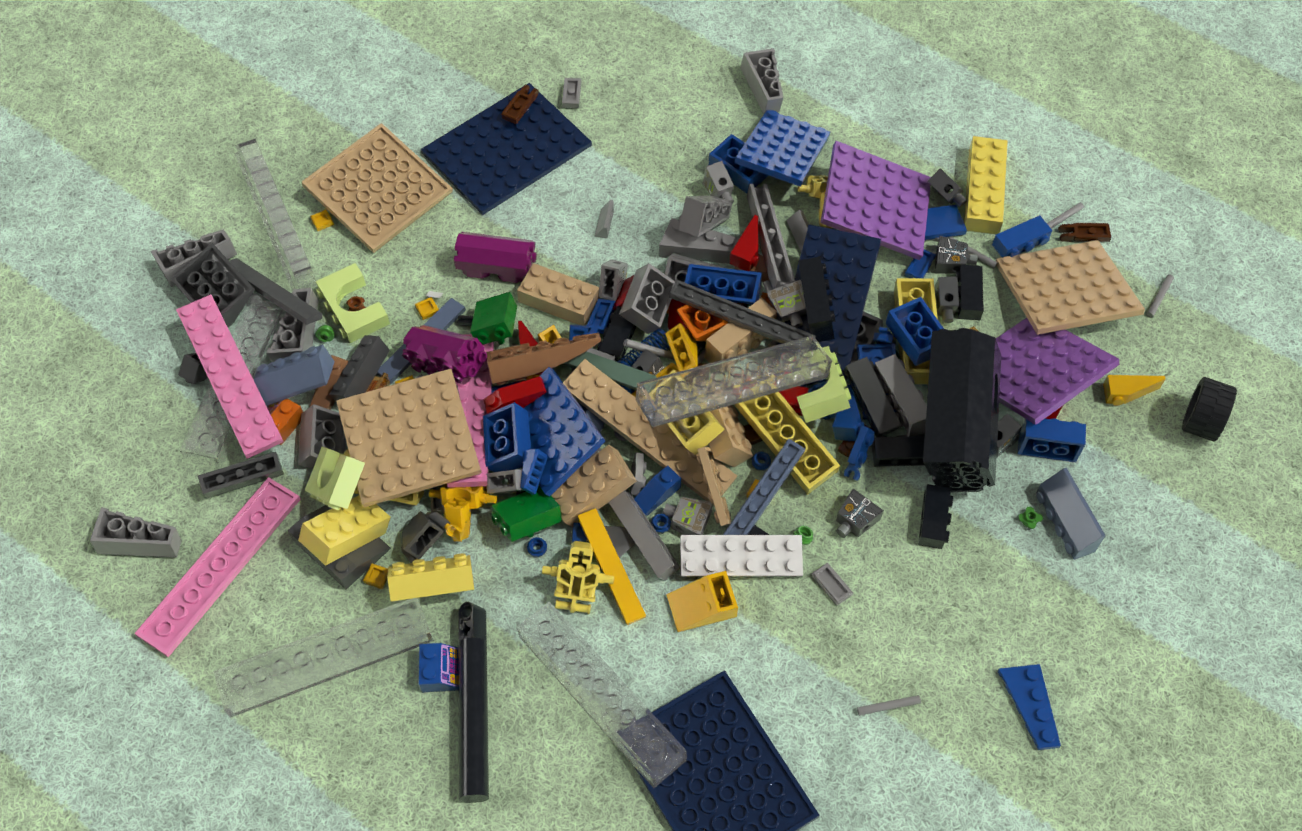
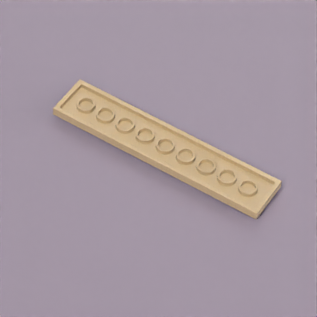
M584 359L563 382L575 400L660 466L665 468L668 465L681 477L682 483L704 500L710 502L708 497L710 489L708 484L704 483L702 477L704 469L702 465H699L696 455L685 448L662 417ZM711 456V459L717 463L718 472L716 478H719L722 482V497L735 481L737 475Z

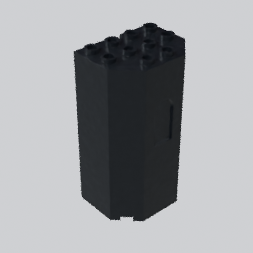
M940 329L932 331L923 463L929 475H932L934 484L951 488V492H980L985 485L989 487L995 485L1001 352L995 337L973 329Z

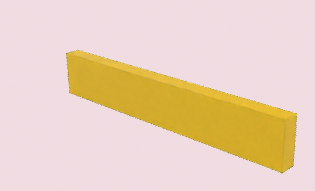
M595 508L578 515V521L588 542L593 547V553L602 573L614 576L613 584H608L626 625L646 618V614L597 509Z

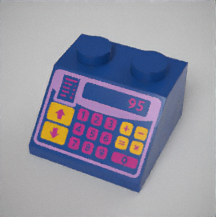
M443 643L419 644V687L422 693L459 691L458 647Z

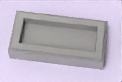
M828 562L812 573L811 576L836 606L853 595L851 589Z

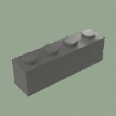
M364 335L357 349L352 354L351 359L329 394L335 402L336 400L367 391L390 351L379 336Z
M865 357L846 365L844 373L871 428L874 429L875 436L879 437L897 430L901 425V418L897 412H894L892 400L889 395L885 394L883 390L884 384L880 378H877L873 362Z
M273 452L198 475L203 495L206 498H211L265 481L268 477L272 479L284 475L278 454Z

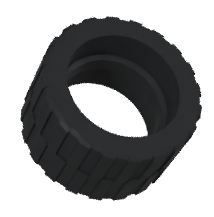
M1203 377L1190 399L1184 416L1182 430L1213 442L1217 441L1231 415L1237 395L1236 387Z

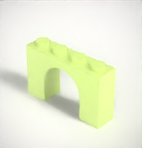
M356 263L316 281L318 289H315L319 299L323 298L325 300L323 304L327 312H332L331 318L334 324H339L341 327L339 332L343 339L347 338L352 343L364 337V335L371 334L390 324L388 315L380 302L359 311H346L339 306L341 300L347 294L366 286L364 276Z
M829 346L785 361L790 378L795 386L813 379L822 378L828 380L820 389L797 397L806 423L851 408L848 401L852 399L849 389H844V387H847L844 376L840 377V375H843L840 365L836 364L838 363L835 352H830Z
M322 446L305 491L310 493L311 498L328 505V507L340 510V507L348 509L365 463Z

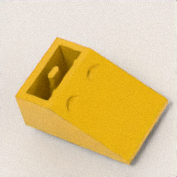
M726 571L704 576L666 594L677 632L737 617L738 605Z

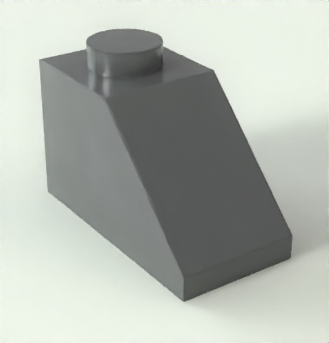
M197 353L184 355L178 375L191 384L205 381L208 376Z

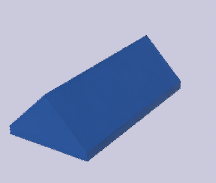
M689 264L684 283L731 302L753 305L759 300L762 273Z

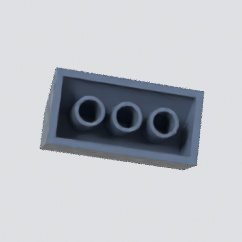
M323 344L317 347L312 346L303 352H295L289 357L279 358L272 363L260 365L254 376V382L267 406L327 385L335 361Z
M1067 467L1063 468L1040 484L1036 497L1039 503L1044 505L1047 518L1053 521L1056 534L1063 539L1066 552L1069 555L1071 554L1075 560L1095 553L1106 535Z

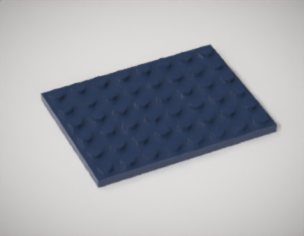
M530 83L526 84L530 87L527 95H529L531 91L535 88ZM522 87L421 148V153L482 215L592 146V141L540 92L517 124L502 119L501 114Z
M725 670L615 733L617 740L672 831H798L820 816Z

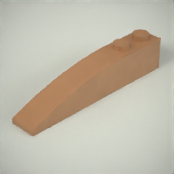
M599 333L574 336L571 341L568 338H559L554 343L539 341V344L536 346H530L529 343L488 351L486 352L492 384L497 383V385H501L512 379L517 381L527 378L526 376L543 372L548 367L554 368L601 342V337Z

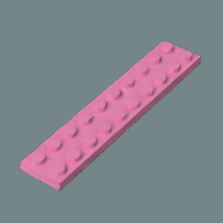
M212 295L176 309L246 458L253 457L283 443L284 441Z
M494 342L483 345L485 352L494 350ZM486 359L475 377H465L461 383L455 382L459 389L460 400L482 473L447 483V487L487 486L486 474L488 473V467L485 464L483 416L487 414L483 399L492 394V380Z
M268 477L134 634L169 657L301 500L299 495Z

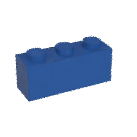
M1039 215L996 234L992 245L1002 258L1007 256L1013 257L1024 251L1029 252L1035 246L1045 245L1050 240L1052 229Z

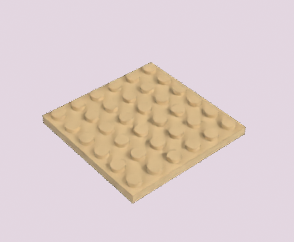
M382 123L302 181V186L373 253L453 192V188Z
M1098 240L996 259L997 268L1037 335L1144 315L1145 308Z
M452 369L336 400L350 457L365 463L357 483L363 508L482 473Z

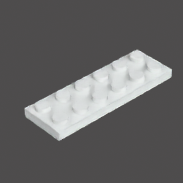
M680 535L681 577H704L726 571L728 577L803 576L802 535Z

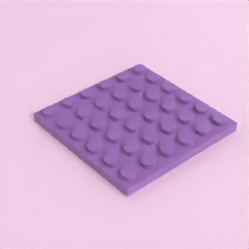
M835 141L832 149L821 223L840 231L880 238V246L920 260L924 250L931 186L928 180L931 177Z
M1025 318L996 338L1001 352L999 403L1035 425L1120 365L1119 358L1067 330L1037 335L1028 318Z

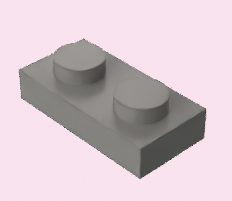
M564 78L562 108H579L581 78Z
M636 452L631 465V472L637 482L631 485L630 494L638 495L640 489L644 488L646 483V477L643 476L646 470V462H644V454Z

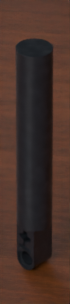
M464 602L459 608L458 642L459 801L477 803L489 799L486 610L471 602Z

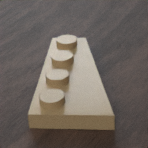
M710 447L697 449L699 454L696 457L699 465H702L704 469L702 477L704 483L708 484L710 492H708L711 504L715 505L716 511L714 516L716 522L720 523L721 526L729 525L732 521L726 499L721 497V493H723L722 482L719 478H716L718 472L717 463L711 459L713 454Z

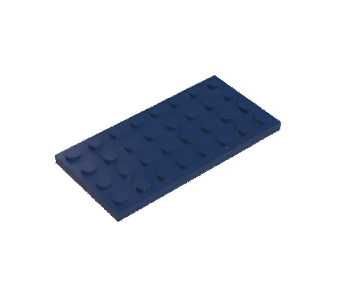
M808 225L800 260L820 256L821 263L826 264L827 274H824V279H828L830 290L826 291L827 295L831 294L833 306H829L830 311L834 310L836 322H832L835 339L815 342L812 344L809 352L829 346L830 352H835L838 360L836 364L840 365L843 374L840 377L844 376L846 381L847 377L844 369L846 365L851 364L881 239ZM799 264L795 275V281L801 280ZM807 314L802 315L803 325L797 328L810 333ZM790 320L783 322L792 326ZM778 342L772 364L787 368L786 360L806 353Z

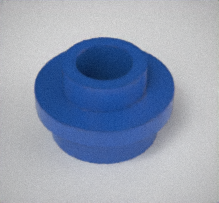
M757 452L752 457V465L757 470H766L771 465V458L766 452Z
M657 514L652 518L651 524L657 533H665L671 527V520L665 514ZM659 522H663L665 525L658 526L657 524Z
M532 538L527 544V551L533 557L543 556L547 551V543L542 538ZM537 545L541 547L539 550L533 549Z

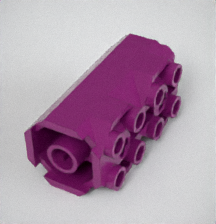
M461 232L458 233L455 243V251H457V256H454L455 269L462 270L467 277L482 279L483 277L490 276V274H497L499 279L504 282H522L532 263H536L537 253L534 252L536 243L533 240Z
M425 325L411 327L403 339L406 349H403L402 356L412 364V369L419 373L423 371L429 375L437 371L452 369L455 382L461 383L465 377H475L487 359V353L484 351V346L478 338Z

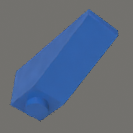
M847 385L846 388L849 389L852 398L848 400L851 408L837 412L832 428L835 440L856 441L860 428L864 426V423L861 422L852 386Z
M667 465L648 482L634 498L646 517L681 488V477Z

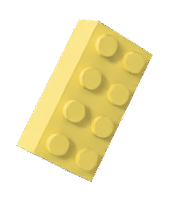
M672 370L645 394L685 448L694 455L698 453L697 449L708 445L725 430L686 380L675 370Z
M360 495L351 499L348 509L340 507V510L332 508L302 523L298 541L326 566L384 535L391 517L377 504L363 508Z
M464 553L456 554L453 558L446 559L444 556L433 558L432 561L418 559L410 564L397 562L388 567L387 580L391 602L474 590L470 555L466 556Z

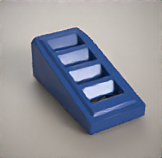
M539 449L524 451L520 488L531 495L536 494L547 461V454Z

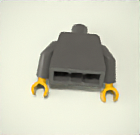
M420 511L416 516L412 517L411 522L402 532L403 543L401 550L408 561L412 563L414 560L421 559L444 533L445 529L448 536L457 539L453 533L455 530L462 533L461 528L454 524L450 525V522L438 512H427L425 514Z

